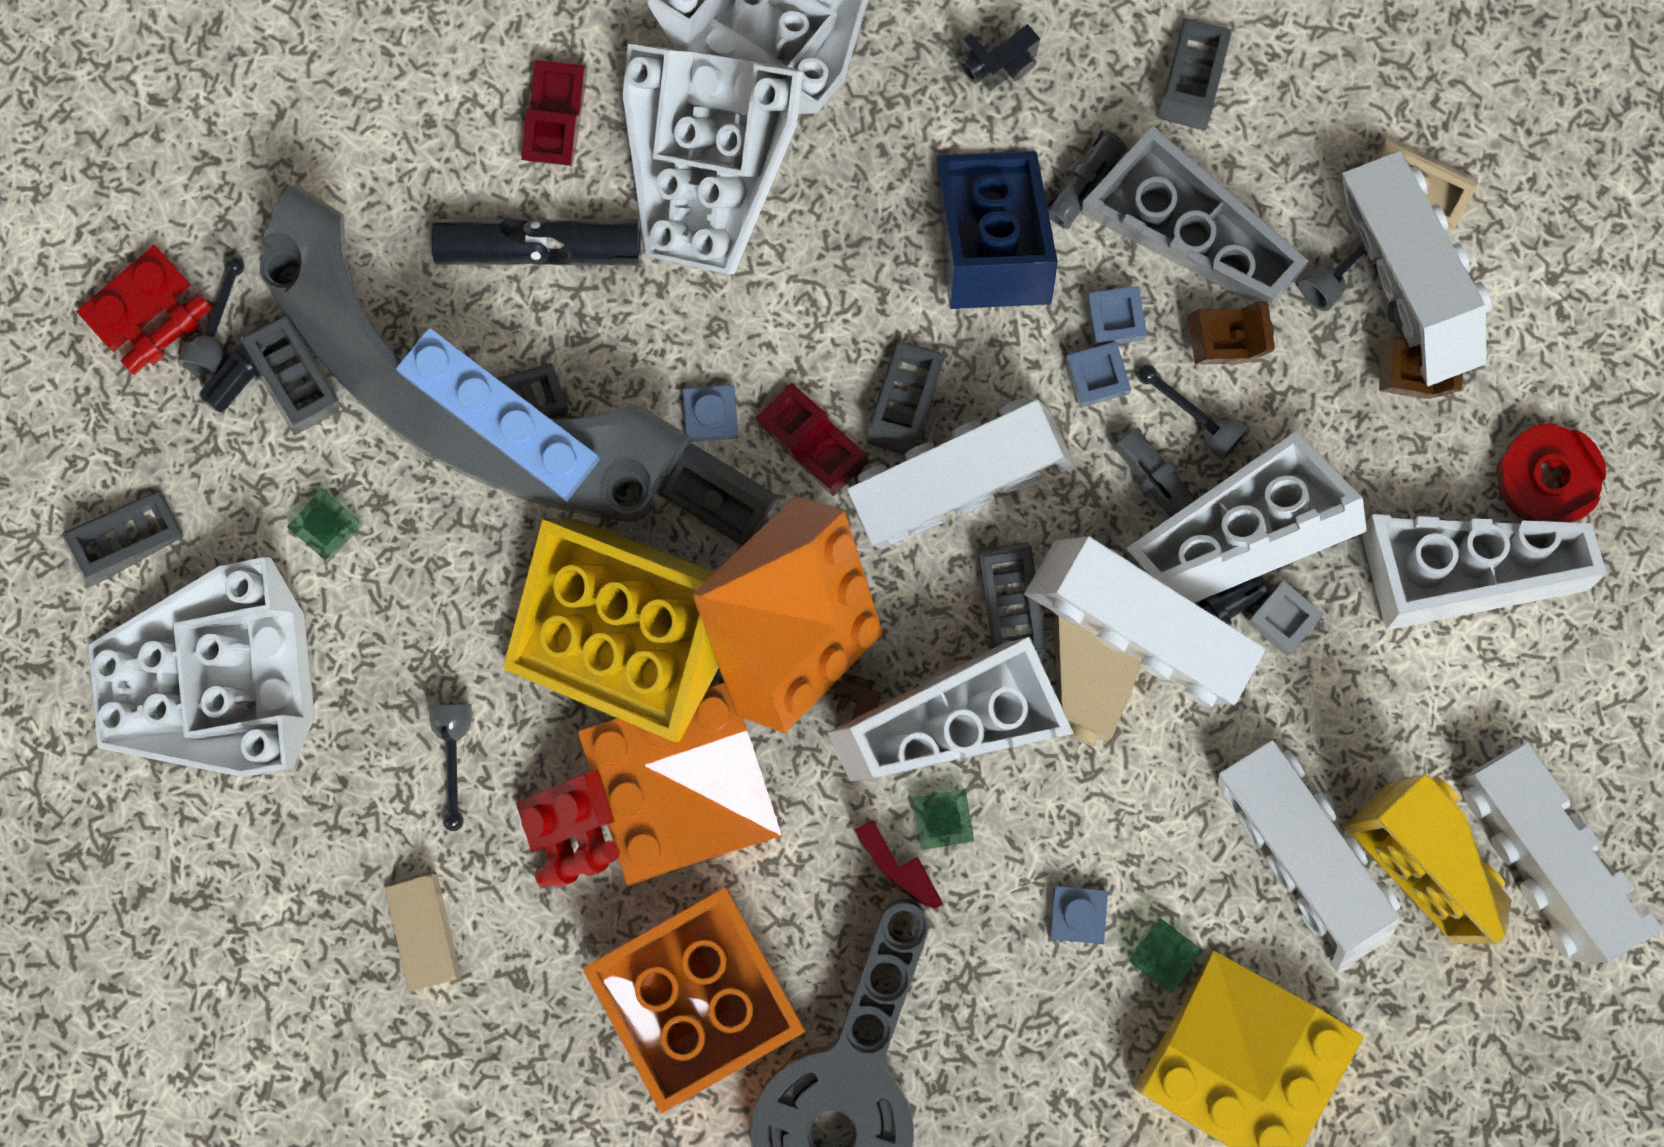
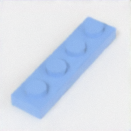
M430 327L396 368L401 376L566 502L600 461L598 455Z

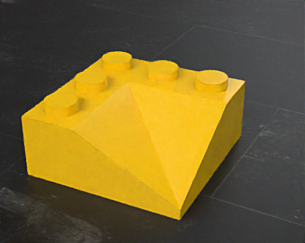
M1425 773L1388 783L1343 825V828L1453 944H1498L1505 937L1512 899L1502 890V887L1505 886V881L1490 865L1483 861L1481 862L1466 814L1455 804L1459 797L1443 779L1438 776H1434L1431 779Z
M1212 950L1134 1090L1227 1147H1304L1365 1036L1314 1005Z

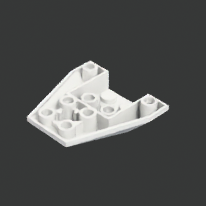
M648 0L647 5L673 47L677 50L764 62L803 71L798 114L818 113L845 80L868 0Z
M628 44L622 96L646 257L724 274H735L797 126L803 71L788 66L708 53Z
M262 557L218 566L88 645L98 748L239 777L293 769L315 719L304 614L271 558Z

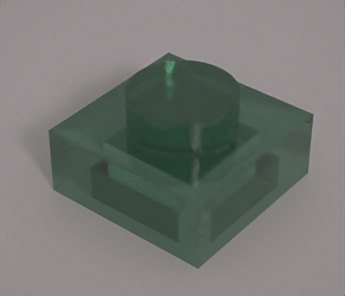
M322 488L287 527L329 563L364 524Z
M966 789L913 797L921 851L974 842Z
M1157 918L1126 961L1167 993L1172 994L1203 950L1163 919Z

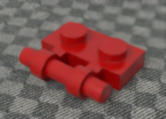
M153 245L81 306L76 313L111 351L115 352L125 342L131 341L134 348L120 359V362L132 375H135L148 363L154 366L165 357L162 351L184 332L188 336L200 326L197 321L208 313L212 307L199 293L183 306L180 304L177 298L192 285L165 255ZM165 309L170 317L147 336L142 328Z
M599 770L582 774L516 802L531 853L545 849L548 857L545 865L535 871V880L539 886L549 887L552 885L556 888L564 887L575 882L578 875L593 876L605 871L609 863L618 860L620 855L618 845L612 840L605 842L601 827L615 821ZM576 837L579 847L574 853L570 839Z

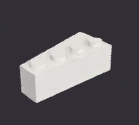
M1400 150L1343 172L1345 205L1370 260L1381 257L1376 263L1382 287L1389 302L1397 299V308L1403 323L1402 331L1409 347L1411 348L1418 344L1421 346L1422 366L1420 371L1426 385H1433L1487 364L1486 313L1492 310L1488 292L1481 281L1473 283L1469 276L1470 265L1466 252L1459 242L1451 243L1447 235L1449 228L1445 214L1439 204L1431 206L1426 197L1428 195L1426 181L1419 167L1410 168Z
M1027 397L1021 398L1000 408L999 413L1001 417L984 425L981 424L980 420H974L956 428L951 432L954 439L937 447L934 446L933 442L919 445L904 454L906 461L888 469L886 464H881L859 474L857 477L860 483L847 488L871 545L883 549L945 523L948 520L945 513L955 510L956 515H961L988 505L994 499L992 492L999 488H1002L1003 493H1009L1015 490L1018 492L1033 486L1042 477L1040 471L1056 465L1059 474L1075 468L1076 466L1052 413L1038 399L1030 403Z
M1295 431L1126 548L1131 564L1195 603L1366 532L1363 498Z
M1372 514L1366 522L1367 531L1361 534L1386 630L1589 591L1607 574L1592 523L1521 521L1520 524L1495 523L1493 519L1472 518L1469 522L1439 520V517L1417 516L1416 519L1391 518V515Z
M1089 536L1055 540L1024 595L1052 610L1059 617L1096 635L1095 638L1107 647L1120 653L1125 652L1141 661L1140 666L1150 674L1165 681L1171 678L1185 686L1186 688L1183 693L1187 697L1208 708H1212L1214 704L1236 705L1266 651L1265 648Z
M1029 637L1003 643L827 732L849 781L881 777L1074 734Z
M1272 740L1219 773L1218 788L1255 846L1260 849L1264 845H1268L1272 853L1266 856V860L1272 873L1282 888H1285L1288 892L1296 889L1301 898L1297 900V904L1302 913L1301 918L1312 935L1317 934L1320 937L1325 935L1335 950V953L1327 958L1338 973L1390 940L1400 919L1399 914L1396 912L1400 909V904L1388 885L1383 881L1376 884L1364 866L1368 864V860L1358 843L1350 836L1344 839L1332 822L1336 820V816L1327 800L1320 793L1312 795L1301 779L1305 777V773L1296 757L1289 750L1281 752Z
M1529 743L1512 747L1461 778L1467 787L1463 791V797L1468 807L1478 818L1485 817L1496 834L1491 838L1496 852L1506 864L1514 863L1524 879V882L1520 883L1522 894L1536 911L1543 910L1553 926L1548 931L1550 939L1564 957L1568 958L1571 956L1574 962L1609 963L1663 930V927L1652 912L1641 917L1629 900V893L1634 891V887L1623 872L1619 871L1616 873L1609 865L1602 863L1597 854L1600 852L1599 844L1601 842L1589 825L1586 826L1577 817L1570 819L1565 809L1570 807V799Z

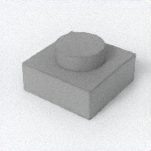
M1283 580L1247 623L1288 656L1324 614Z

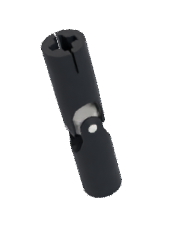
M434 219L432 225V255L435 265L640 266L641 263L640 219ZM549 238L563 243L564 246L561 248H549Z

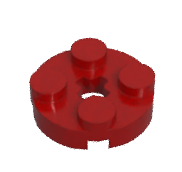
M1545 423L1527 429L1509 443L1503 456L1498 461L1497 474L1502 498L1515 515L1525 521L1575 523L1595 509L1601 498L1599 495L1602 491V481L1606 479V465L1599 448L1585 433L1576 429L1571 431L1565 427H1557L1556 425L1558 424ZM1543 463H1546L1550 469L1559 467L1562 470L1563 476L1558 479V484L1561 488L1554 489L1550 484L1545 485L1542 482L1540 476L1543 474L1541 468Z

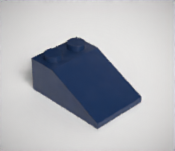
M1037 151L937 155L936 165L943 262L950 309L1052 305L1058 260Z

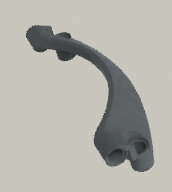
M297 184L290 186L281 195L275 204L271 221L263 237L269 248L260 262L259 273L284 314L288 316L296 331L315 356L339 383L379 421L407 443L437 462L486 486L524 500L568 512L623 522H637L644 519L651 512L654 504V494L661 485L659 477L661 475L666 476L673 469L686 449L690 436L643 406L627 407L598 416L570 420H552L598 455L600 459L566 502L398 373L396 368L402 360L389 349L376 332L362 307L353 285L346 255L344 214ZM289 266L299 267V273L292 282L288 284L278 283V276L283 269ZM634 484L643 489V496L636 505L624 507L616 502L617 492L623 486Z

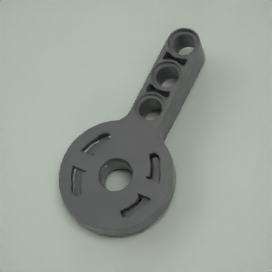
M897 899L885 907L840 1035L831 1044L809 1049L807 1053L788 1061L768 1080L760 1093L753 1112L750 1138L751 1147H771L769 1125L772 1126L773 1147H822L813 1137L812 1124L820 1114L827 1111L841 1112L852 1122L854 1135L845 1147H913L914 1124L910 1104L900 1081L889 1069L885 1057L928 935L927 914L919 903L911 899ZM908 911L918 918L920 927L913 937L900 939L891 933L888 923L895 913ZM884 962L896 965L902 973L900 983L895 988L889 990L877 987L871 979V972L875 966ZM873 1014L880 1018L884 1025L883 1033L874 1040L861 1039L853 1029V1023L859 1016ZM817 1077V1081L809 1085L795 1100V1096L800 1090ZM877 1101H879L883 1114V1129H881V1117ZM893 1119L896 1129V1142H893Z

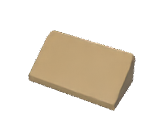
M1386 136L1375 160L1401 150L1410 168L1417 166L1421 170L1428 189L1426 197L1431 206L1435 204L1440 205L1445 214L1448 227L1454 230L1479 185L1478 179Z
M429 874L385 887L408 992L460 979V969L438 875Z

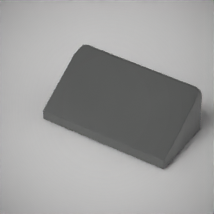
M694 444L686 447L659 492V495L742 546L755 535L778 499V495Z

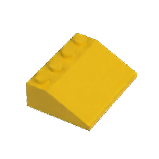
M542 519L503 669L672 742H678L681 740L719 668L692 595L715 572L579 519Z

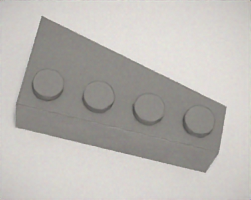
M1153 125L1086 197L1082 204V215L1253 303L1257 301L1267 302L1269 308L1300 276L1309 262L1307 258Z

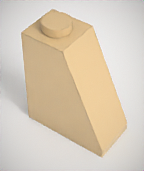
M1053 612L1056 696L1074 733L1067 736L1090 746H1095L1098 739L1107 742L1112 739L1140 671L1141 661L1125 652L1120 653L1107 647L1095 638L1096 635L1066 621Z

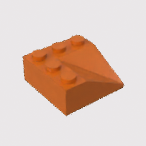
M797 496L692 593L737 716L784 734L883 634L845 510Z
M725 683L707 689L681 740L678 742H672L619 718L578 731L590 771L599 770L615 821L608 824L612 840L619 847L620 855L618 859L628 886H635L782 836L744 719L737 716Z
M726 887L582 968L660 1114L665 1113L794 1039L806 1030L730 891Z

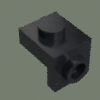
M1027 24L988 54L969 32L961 38L958 54L961 58L958 59V63L971 82L977 84L981 81L989 91H992L1009 77L1013 81L1021 79L1036 65L1037 60L1035 57L1037 56L1041 39Z

